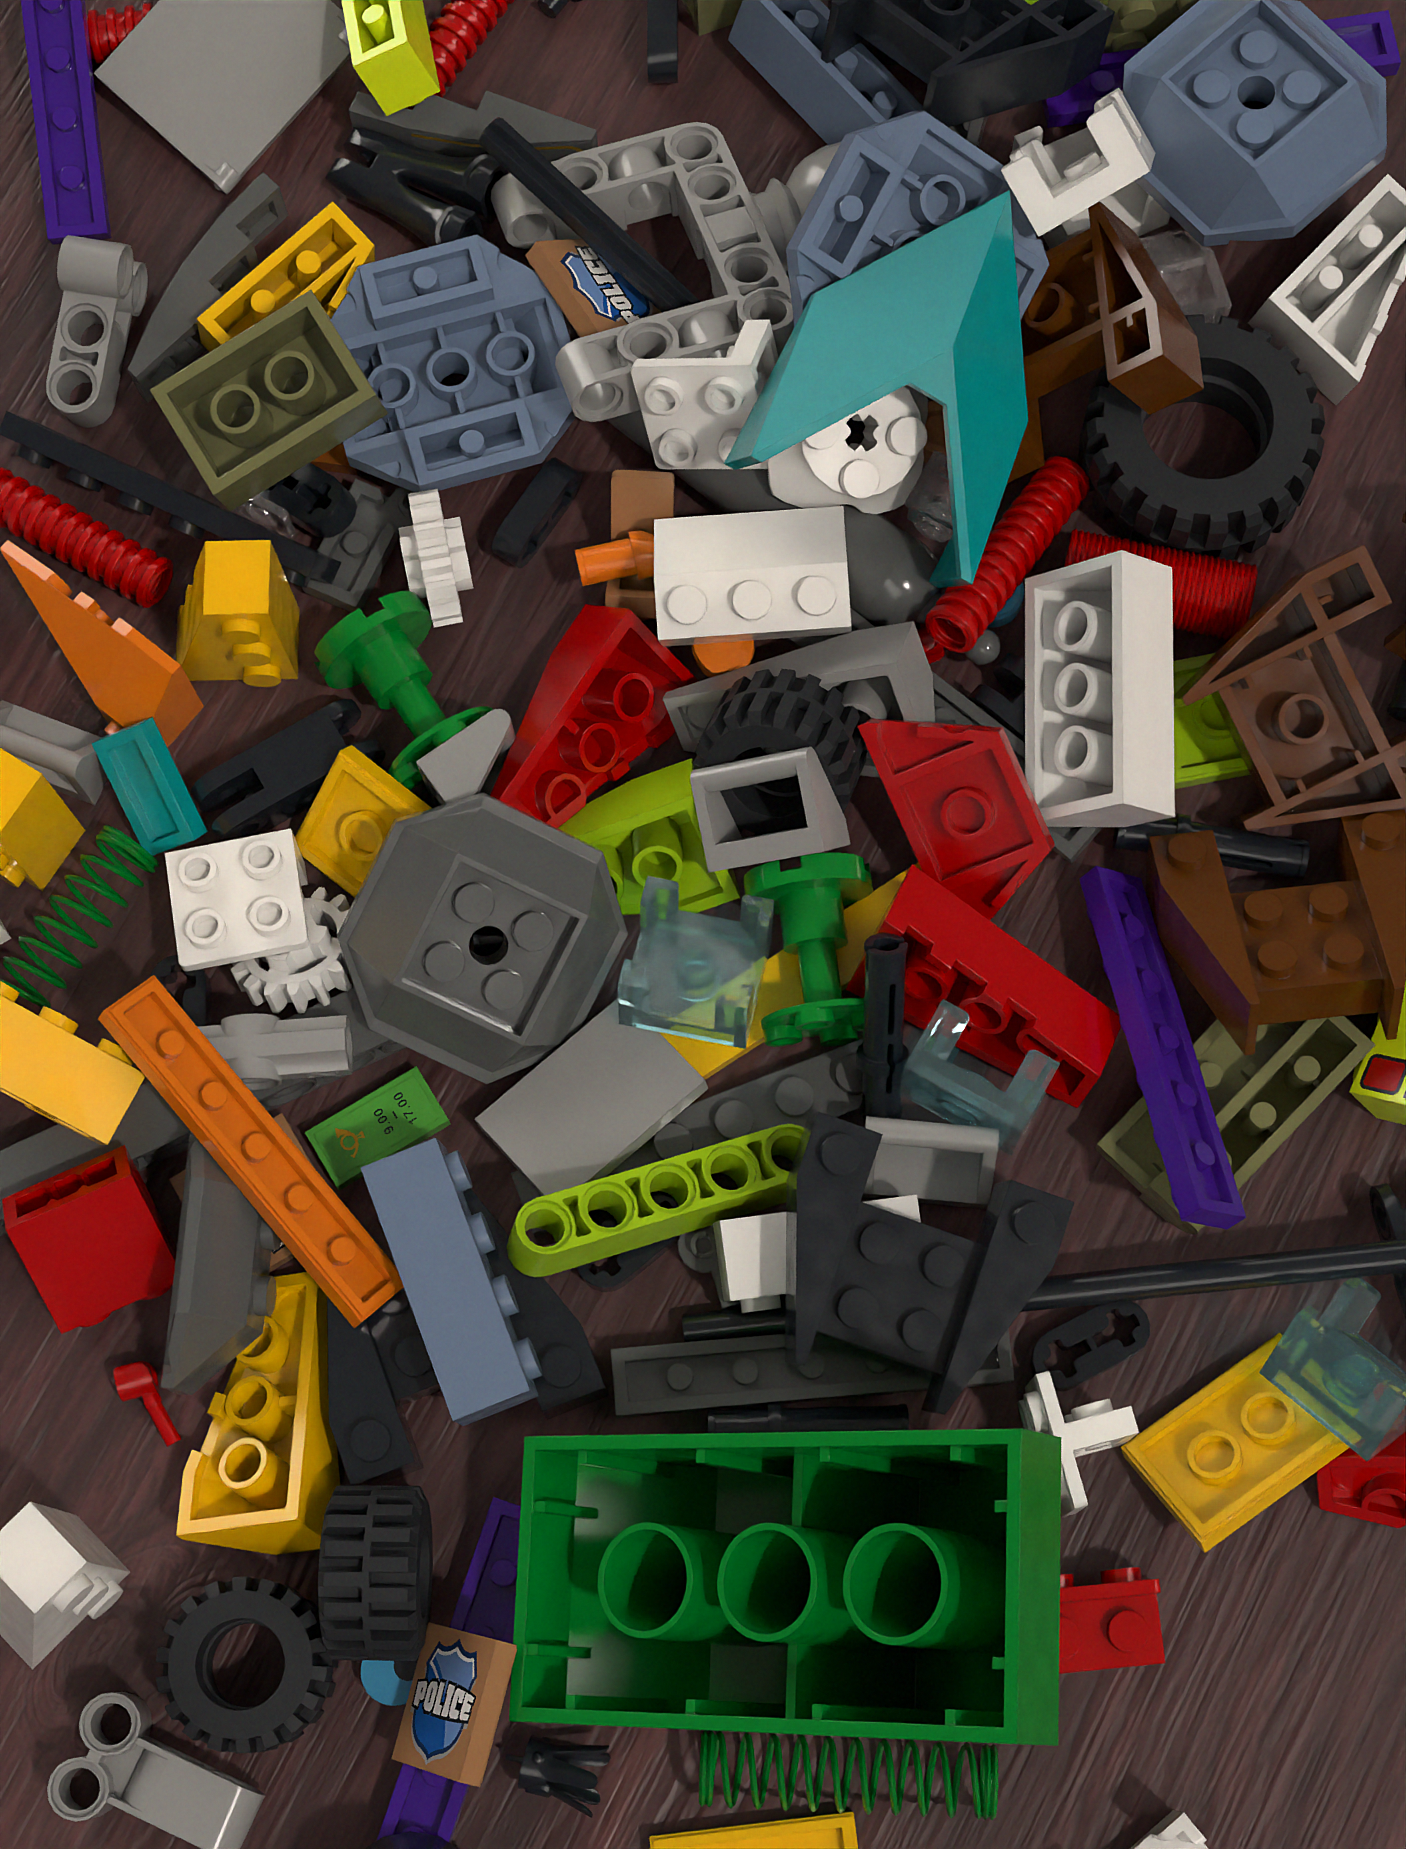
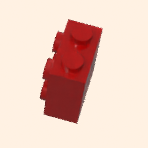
M125 1145L2 1199L5 1230L61 1334L79 1326H94L105 1320L113 1311L140 1299L150 1300L157 1298L172 1287L177 1247Z

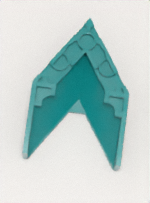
M1010 190L813 293L724 462L725 465L734 470L762 463L897 389L909 385L943 406L953 534L929 580L937 588L972 585L1028 424Z

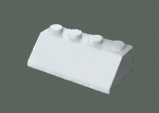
M1120 550L1025 579V778L1047 827H1128L1175 817L1172 567Z

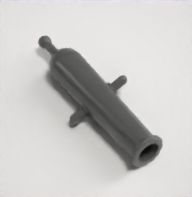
M641 410L606 419V421L653 456ZM669 469L726 514L803 509L785 503L771 494L768 482V469ZM850 504L839 505L844 508L850 608L875 627L914 621L915 625L917 623L925 624L927 613L936 605L939 597L942 596L940 593L941 588H937L929 582L938 564L935 555L923 542L895 526L892 521L882 514L864 513ZM986 629L985 633L978 638L976 645L970 651L964 653L973 663L978 665L988 664L999 655V637L993 631Z

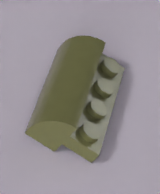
M1345 1016L1258 1025L1254 1055H1244L1218 1019L1193 1044L1238 1190L1375 1046ZM1143 1096L1097 1143L1094 1149L1142 1193L1139 1198L1154 1212L1176 1228L1188 1234H1197L1204 1225L1181 1221L1178 1209L1172 1200L1171 1185L1160 1149L1154 1140V1128Z

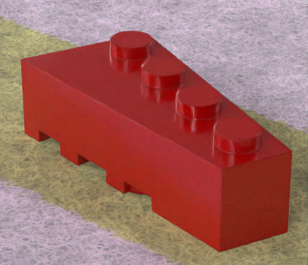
M912 864L873 935L881 933L895 934L903 937L904 943H908L905 968L904 1020L1078 1108L1102 1074L1121 1028L1119 1022L1120 1015ZM864 952L846 990L861 998H864L866 952Z

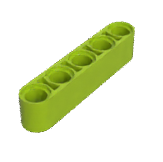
M794 1124L778 1125L535 1198L525 1203L517 1214L507 1243L508 1258L514 1268L524 1275L532 1277L549 1276L711 1226L720 1220L737 1218L785 1203L789 1172L776 1166L771 1156L781 1155L793 1162L804 1128ZM722 1173L734 1179L738 1189L727 1190L721 1188L714 1182L711 1174ZM656 1191L666 1192L674 1197L678 1207L673 1209L663 1208L654 1202L650 1193ZM599 1209L607 1211L614 1216L618 1225L610 1228L599 1226L592 1221L588 1212ZM534 1228L546 1230L552 1234L556 1244L549 1247L538 1246L529 1240L525 1231Z

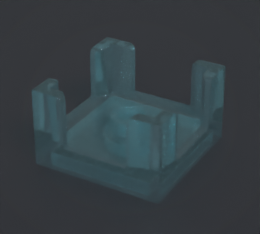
M647 876L640 903L641 930L633 960H624L618 981L619 1024L746 1049L772 943L774 900L744 895L741 901L740 922L679 910V884L672 880Z
M942 999L904 1066L901 1095L952 1124L999 1128L998 1149L1012 1156L1046 1095L1045 1091L1058 1070L1060 1063L1037 1050H1030L1006 1092L999 1090L979 1074L952 1064L960 1051V1048L955 1045L969 1022V1014Z
M1360 1277L1350 1278L1340 1286L1318 1321L1315 1319L1319 1312L1311 1305L1297 1313L1259 1373L1363 1459L1368 1461L1406 1431V1372L1358 1334L1381 1299L1380 1292Z

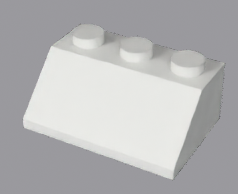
M843 506L654 519V587L658 641L665 647L836 635L852 632Z

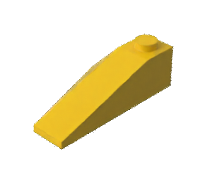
M308 1272L274 1277L277 1292L273 1314L265 1316L263 1333L236 1356L237 1361L224 1393L215 1392L207 1412L213 1417L201 1450L200 1452L191 1451L183 1471L176 1536L182 1540L272 1555L320 1549L325 1510L336 1486L340 1485L337 1444L329 1424L327 1295Z

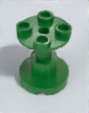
M400 591L378 598L384 609L373 613L367 618L362 610L358 608L334 625L317 644L314 654L320 662H314L329 687L345 689L364 683L379 708L396 709L415 740L395 758L388 774L410 790L424 783L416 761L494 709L488 706L475 707L446 718L426 687L430 683L433 674L416 649L425 640L433 624L431 614L415 592Z
M814 853L800 856L801 866L793 867L783 872H780L779 860L757 866L748 871L743 877L747 906L749 909L759 913L780 915L784 951L789 954L798 955L804 1004L775 1011L761 1020L765 1045L771 1047L788 1046L801 1042L803 1037L819 1036L820 1045L826 1047L843 1046L858 1041V1031H864V998H842L836 950L848 944L844 906L856 903L873 892L869 863L864 865V858L855 854Z

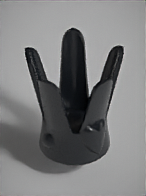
M533 1734L528 1741L524 1757L513 1754H506L505 1756L506 1760L522 1764L518 1780L519 1789H525L526 1793L546 1798L553 1796L591 1818L593 1814L589 1808L576 1800L591 1805H598L600 1803V1794L593 1789L598 1784V1778L591 1771L577 1766H605L611 1759L610 1755L605 1753L609 1749V1745L556 1744L548 1737L540 1738Z

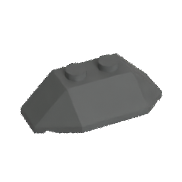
M190 1130L166 1351L160 1386L179 1395H193L263 1333L265 1316L273 1314L276 1303V1281L273 1276H269L272 1250H278L282 1242Z

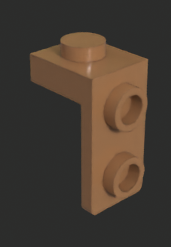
M636 470L613 471L611 478V542L629 538L628 532L633 530H641L654 535V519L674 518L675 477L672 473ZM636 574L609 580L605 594V606L630 609L641 621L657 619L654 576L638 580Z

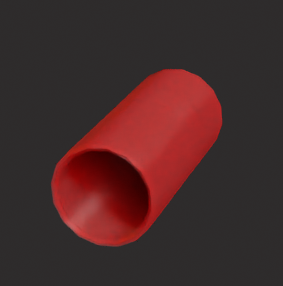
M1076 528L1072 530L1064 567L1120 550L1172 567L1173 627L1175 630L1180 628L1181 631H1184L1186 629L1188 633L1193 631L1194 634L1197 632L1200 635L1205 633L1206 636L1211 634L1212 637L1217 636L1219 639L1223 637L1224 640H1227L1248 621L1258 574L1256 564H1244L1243 561L1238 563L1237 560L1232 562L1231 559L1226 561L1225 558L1219 559L1218 556L1213 558L1212 555L1207 557L1206 554L1201 556L1200 553L1195 555L1193 551L1189 553L1187 550L1183 552L1181 549L1177 551L1175 548L1170 549L1169 547L1164 549L1163 545L1159 547L1157 544L1152 547L1150 543L1145 545L1141 541L1137 544L1135 540L1130 542L1126 538L1123 540L1120 537L1115 539L1114 536L1109 538L1107 534L1102 536L1101 533L1096 535L1095 532L1092 534L1089 531L1084 533L1083 530L1078 532Z

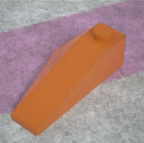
M7 540L0 547V551L95 705L107 721L108 725L103 732L109 735L153 717L168 748L204 708L182 666L121 618L114 622L100 609L101 607L95 600L82 591L74 600L69 598L72 590L55 572Z

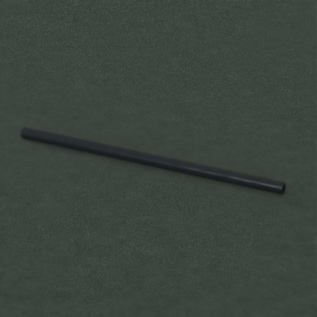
M1406 1239L1051 1275L1044 1279L1021 1312L1406 1273ZM781 1303V1308L742 1313L741 1308L684 1313L682 1315L685 1342L785 1334L786 1303Z

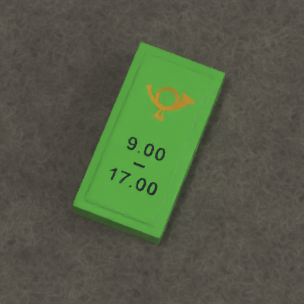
M416 1066L309 1129L305 1134L340 1191L363 1177L361 1167L411 1148L451 1125Z

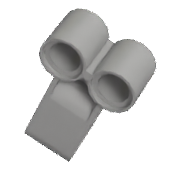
M67 235L61 244L57 263L58 284L64 292L46 380V393L50 402L73 424L83 428H91L103 424L111 416L115 407L132 316L138 317L144 308L148 288V274L145 263L134 261L132 248L128 244ZM94 324L104 325L102 337L95 344L81 346L82 334L88 327ZM91 382L92 393L86 402L80 405H70L72 390L77 385Z
M111 1692L100 1694L89 1701L82 1711L79 1729L82 1740L90 1750L85 1757L66 1760L58 1765L51 1774L47 1793L48 1801L54 1812L63 1819L77 1822L100 1817L115 1806L201 1849L241 1848L265 1798L263 1792L149 1737L152 1727L151 1711L146 1702L137 1695L127 1692ZM113 1704H120L127 1709L132 1723L130 1733L125 1740L118 1744L112 1743L105 1738L101 1730L102 1716L107 1708ZM82 1768L92 1771L100 1784L99 1796L95 1803L88 1808L79 1806L70 1795L71 1779Z

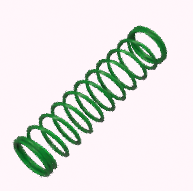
M110 825L103 826V830L99 831V834L95 836L97 846L113 864L89 854H82L80 856L82 866L100 886L77 875L69 874L64 876L67 887L86 907L60 895L49 896L52 908L71 928L46 916L36 915L33 917L38 930L58 950L29 936L23 935L18 937L20 947L43 971L15 957L5 956L2 958L4 967L31 994L2 979L0 981L20 993L19 996L41 1008L45 1006L51 1009V1003L29 984L10 963L35 974L60 989H67V984L25 942L52 954L77 969L83 967L82 963L53 937L40 921L67 933L93 949L98 948L97 942L60 908L56 901L80 911L108 928H114L113 922L86 899L70 880L93 889L124 908L129 907L128 902L112 889L90 867L86 860L111 870L139 888L144 887V883L106 848L101 839L128 861L148 873L156 872L155 868L159 867L157 859L147 850Z
M704 1731L701 1735L699 1804L701 1807L705 1804L708 1807L713 1805L714 1775L719 1748L724 1799L730 1809L735 1806L747 1748L752 1801L757 1810L762 1808L768 1786L773 1750L775 1749L780 1804L783 1810L787 1811L793 1799L802 1748L809 1809L812 1812L818 1809L828 1750H830L835 1805L837 1811L842 1814L847 1805L854 1756L857 1748L864 1811L867 1815L873 1812L884 1750L891 1810L897 1816L902 1807L908 1761L912 1749L919 1813L922 1817L928 1814L935 1764L939 1751L943 1770L947 1815L952 1819L956 1814L961 1772L967 1750L975 1817L978 1820L981 1818L986 1820L989 1817L991 1821L996 1817L998 1804V1751L994 1743L990 1746L985 1743L982 1746L979 1790L976 1759L971 1745L965 1742L959 1750L953 1787L951 1789L947 1752L944 1744L941 1741H937L931 1751L924 1791L919 1750L914 1740H910L904 1749L896 1794L893 1757L889 1742L884 1738L878 1744L870 1791H868L864 1748L861 1740L856 1737L852 1740L849 1748L841 1795L836 1745L834 1739L828 1736L822 1746L813 1795L808 1742L804 1735H800L794 1748L786 1795L781 1743L779 1737L773 1734L767 1746L758 1796L754 1746L751 1735L747 1732L741 1740L732 1794L730 1792L724 1734L721 1731L716 1735L713 1731L709 1734Z

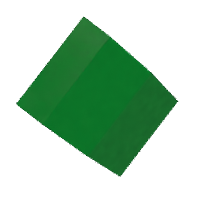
M1026 1429L525 1436L513 1644L517 1645V1652L511 1673L509 1721L1058 1746L1061 1437Z

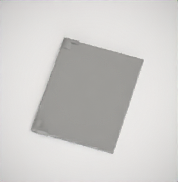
M159 0L94 72V75L214 184L217 190L227 195L351 57L343 10L337 7L331 0Z

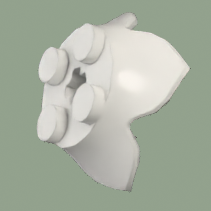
M905 385L769 458L767 469L771 494L785 503L803 509L850 504L861 512L879 514L900 507L913 493L922 473L924 461L923 448L927 441V430L925 428L928 416L927 396L909 385ZM850 418L855 421L864 422V439L861 444L851 443L848 446L845 441L851 433L849 426L846 424Z

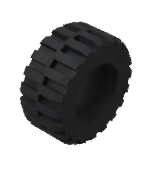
M1203 314L1184 315L1198 339L1204 389L1174 404L1184 402L1205 403L1231 414L1244 426L1254 443L1256 450L1254 464L1238 474L1219 479L1194 478L1170 468L1157 457L1145 438L1143 424L1151 415L1108 382L1106 364L1102 366L1098 373L1095 388L1091 389L1079 438L1078 456L1083 459L1081 468L1089 478V491L1096 490L1092 502L1093 507L1101 519L1107 520L1111 516L1115 517L1117 523L1114 533L1122 539L1126 538L1130 542L1137 537L1147 544L1150 543L1152 547L1157 544L1159 547L1163 545L1164 549L1169 547L1170 549L1175 548L1177 551L1179 549L1183 552L1187 550L1189 553L1193 551L1195 555L1197 553L1201 555L1212 554L1213 558L1218 556L1219 559L1225 558L1226 561L1228 559L1234 560L1240 545L1249 553L1266 545L1271 532L1280 533L1292 520L1297 506L1301 505L1323 451L1325 441L1320 435L1325 426L1324 408L1318 402L1313 403L1318 388L1311 374L1304 372L1299 375L1296 372L1300 361L1299 357L1288 346H1283L1280 350L1270 344L1272 334L1258 326L1254 328L1252 333L1237 328L1239 319L1222 315L1219 324L1205 323V315Z

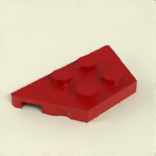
M876 718L862 722L858 729L922 871L988 920H991L1055 846L1004 728Z

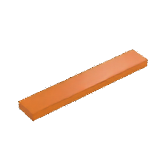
M155 975L103 1010L98 1020L353 1328H356L404 1287L397 1267Z

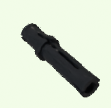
M1179 813L1176 814L1175 818H1167L1128 827H1115L1114 849L1147 853L1149 837L1213 830L1223 866L1260 873L1277 874L1297 880H1303L1309 861V840L1284 838L1265 833L1207 825L1191 821L1190 815Z
M881 933L870 936L864 943V951L866 952L865 994L863 1001L864 1031L863 1043L858 1046L856 1051V1064L858 1069L862 1071L860 1115H863L864 1120H866V1116L890 1119L901 1118L902 1073L907 1070L909 1065V1051L903 1044L905 968L908 943H904V938L901 936Z
M781 1402L767 1403V1409H707L708 1433L909 1430V1414L907 1404L865 1407L781 1408Z

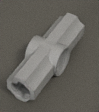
M240 1014L222 1019L221 1025L198 1027L250 1091L275 1088L282 1085V1080L352 1074L354 1062L353 1039L350 1020L347 1015L280 1020L277 1016L269 1014Z

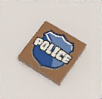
M582 239L536 241L525 255L579 337L624 326L638 319L662 313Z
M428 1622L425 1644L418 1658L391 1759L460 1783L480 1787L516 1656L517 1645Z

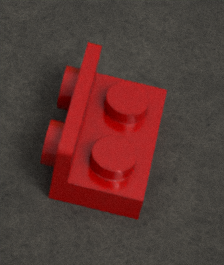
M1141 1567L1100 1571L1102 1584L1075 1587L1073 1574L1060 1575L1059 1674L1166 1663L1157 1594L1161 1593L1159 1579L1142 1580Z

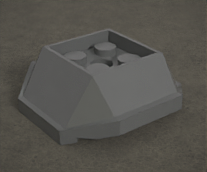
M484 792L423 812H416L394 819L337 934L369 1030L485 1084L545 1060L581 1029L628 936L603 852L599 848ZM493 926L503 931L504 938L501 947L495 953L488 956H480L470 951L469 941L472 934L481 927Z

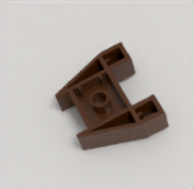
M1100 201L1088 208L1090 229L1045 252L1049 267L1020 320L1028 424L1007 483L1045 465L1038 398L1105 364L1108 382L1149 415L1204 389L1196 334L1137 234Z
M1365 545L1347 549L1290 578L1174 694V707H1185L1210 694L1212 695L1264 803L1230 819L1233 827L1236 829L1254 830L1406 807V731L1389 740L1386 739L1335 634V631L1392 603Z
M1404 809L1340 817L1334 861V871L1338 882L1230 894L1213 830L1149 837L1146 892L1159 938L1244 1055L1255 1054L1258 1025L1378 1012L1386 1040L1397 1038L1406 982V813Z

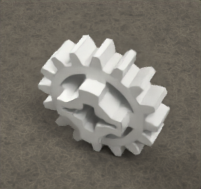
M438 489L410 493L408 498L413 525L398 528L409 590L415 592L419 598L427 597L434 628L462 623L463 617L458 591L473 589L460 517L444 519Z
M319 887L312 894L311 898H304L303 895L309 936V946L307 948L232 963L234 967L231 968V971L241 992H247L253 1005L258 1006L267 1000L272 1012L279 1014L288 1002L293 1003L298 1014L305 1013L308 1000L317 998L323 1006H327L330 1004L328 993L330 990L336 987L339 990L348 992L352 988L347 977L349 970L338 937H331L329 929H332L338 934L350 910L349 903L344 895L340 894L330 901L326 889L323 887ZM262 962L268 963L270 967L268 972L261 968Z

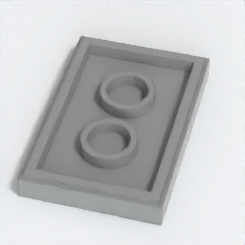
M620 995L478 1115L475 1121L486 1136L541 1196L606 1177L708 1089L705 1079L623 995Z

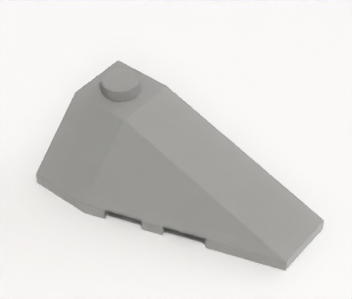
M914 621L852 631L668 691L663 697L664 704L683 750L695 752L699 740L725 691H730L734 682L743 676L752 680L756 671L769 669L773 676H778L781 669L795 670L796 677L805 680L808 674L822 679L819 686L827 691L835 687L844 695L841 702L844 707L854 706L860 715L856 726L871 718L935 723L933 674ZM761 747L768 755L782 752L772 748ZM868 751L866 762L860 775L880 777Z

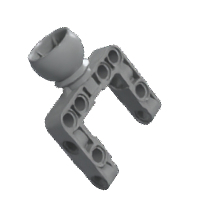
M701 122L677 125L573 153L551 162L623 230H626L629 224L671 213L673 217L679 215L697 258H704L711 273L712 293L715 297L703 302L641 318L624 326L580 337L561 348L556 356L555 366L576 417L583 421L596 422L641 410L630 371L636 359L726 358L729 347L735 346L746 320H770L778 357L781 355L794 330L786 248L841 142L821 147L805 157L794 168L786 185L775 178H771L765 192L757 194L748 191L721 132L716 127ZM511 173L503 176L495 183L491 190V202L505 238L513 247L530 249L536 241L581 239Z

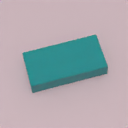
M153 717L106 735L92 743L140 845L152 856L193 841L208 832Z

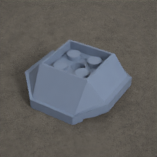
M1199 0L1124 64L1123 95L1155 151L1150 172L1136 179L1135 182L1153 197L1203 247L1229 244V240L1263 241L1294 237L1384 160L1387 149L1386 79L1301 1ZM1259 101L1267 107L1263 109H1249L1243 103Z
M912 111L845 134L786 248L794 328L813 293L899 249L903 242L906 245L1009 190L1021 320L1049 267V262L1041 239L1036 238L1032 224L1001 172L1003 165L925 111Z
M479 235L469 236L357 267L346 289L347 295L332 316L331 321L389 414L343 442L349 465L416 493L432 489L440 491L542 463L576 416L571 408L555 366L556 356L560 349L571 342L562 310L537 273L500 253L499 248ZM451 374H462L467 377L461 384L456 386L440 384L443 378Z

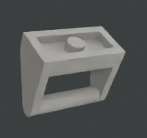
M4 700L0 701V748L42 773L55 791L96 805L108 779L92 746V743L102 737Z
M494 709L416 761L430 800L435 807L483 792L488 795L491 794L516 737L511 718L505 710Z
M812 747L695 769L691 772V787L708 873L819 853L850 845L846 818L818 756ZM798 776L807 826L742 838L720 791Z
M866 1116L864 1128L883 1135L862 1198L887 1199L917 1195L918 1203L987 1209L997 1158L999 1128Z

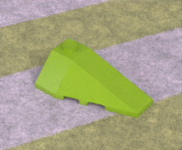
M692 758L626 782L587 803L585 807L558 828L599 848L603 852L622 915L659 913V920L680 919L740 898V891L733 868L708 873L690 781L691 772L694 770Z

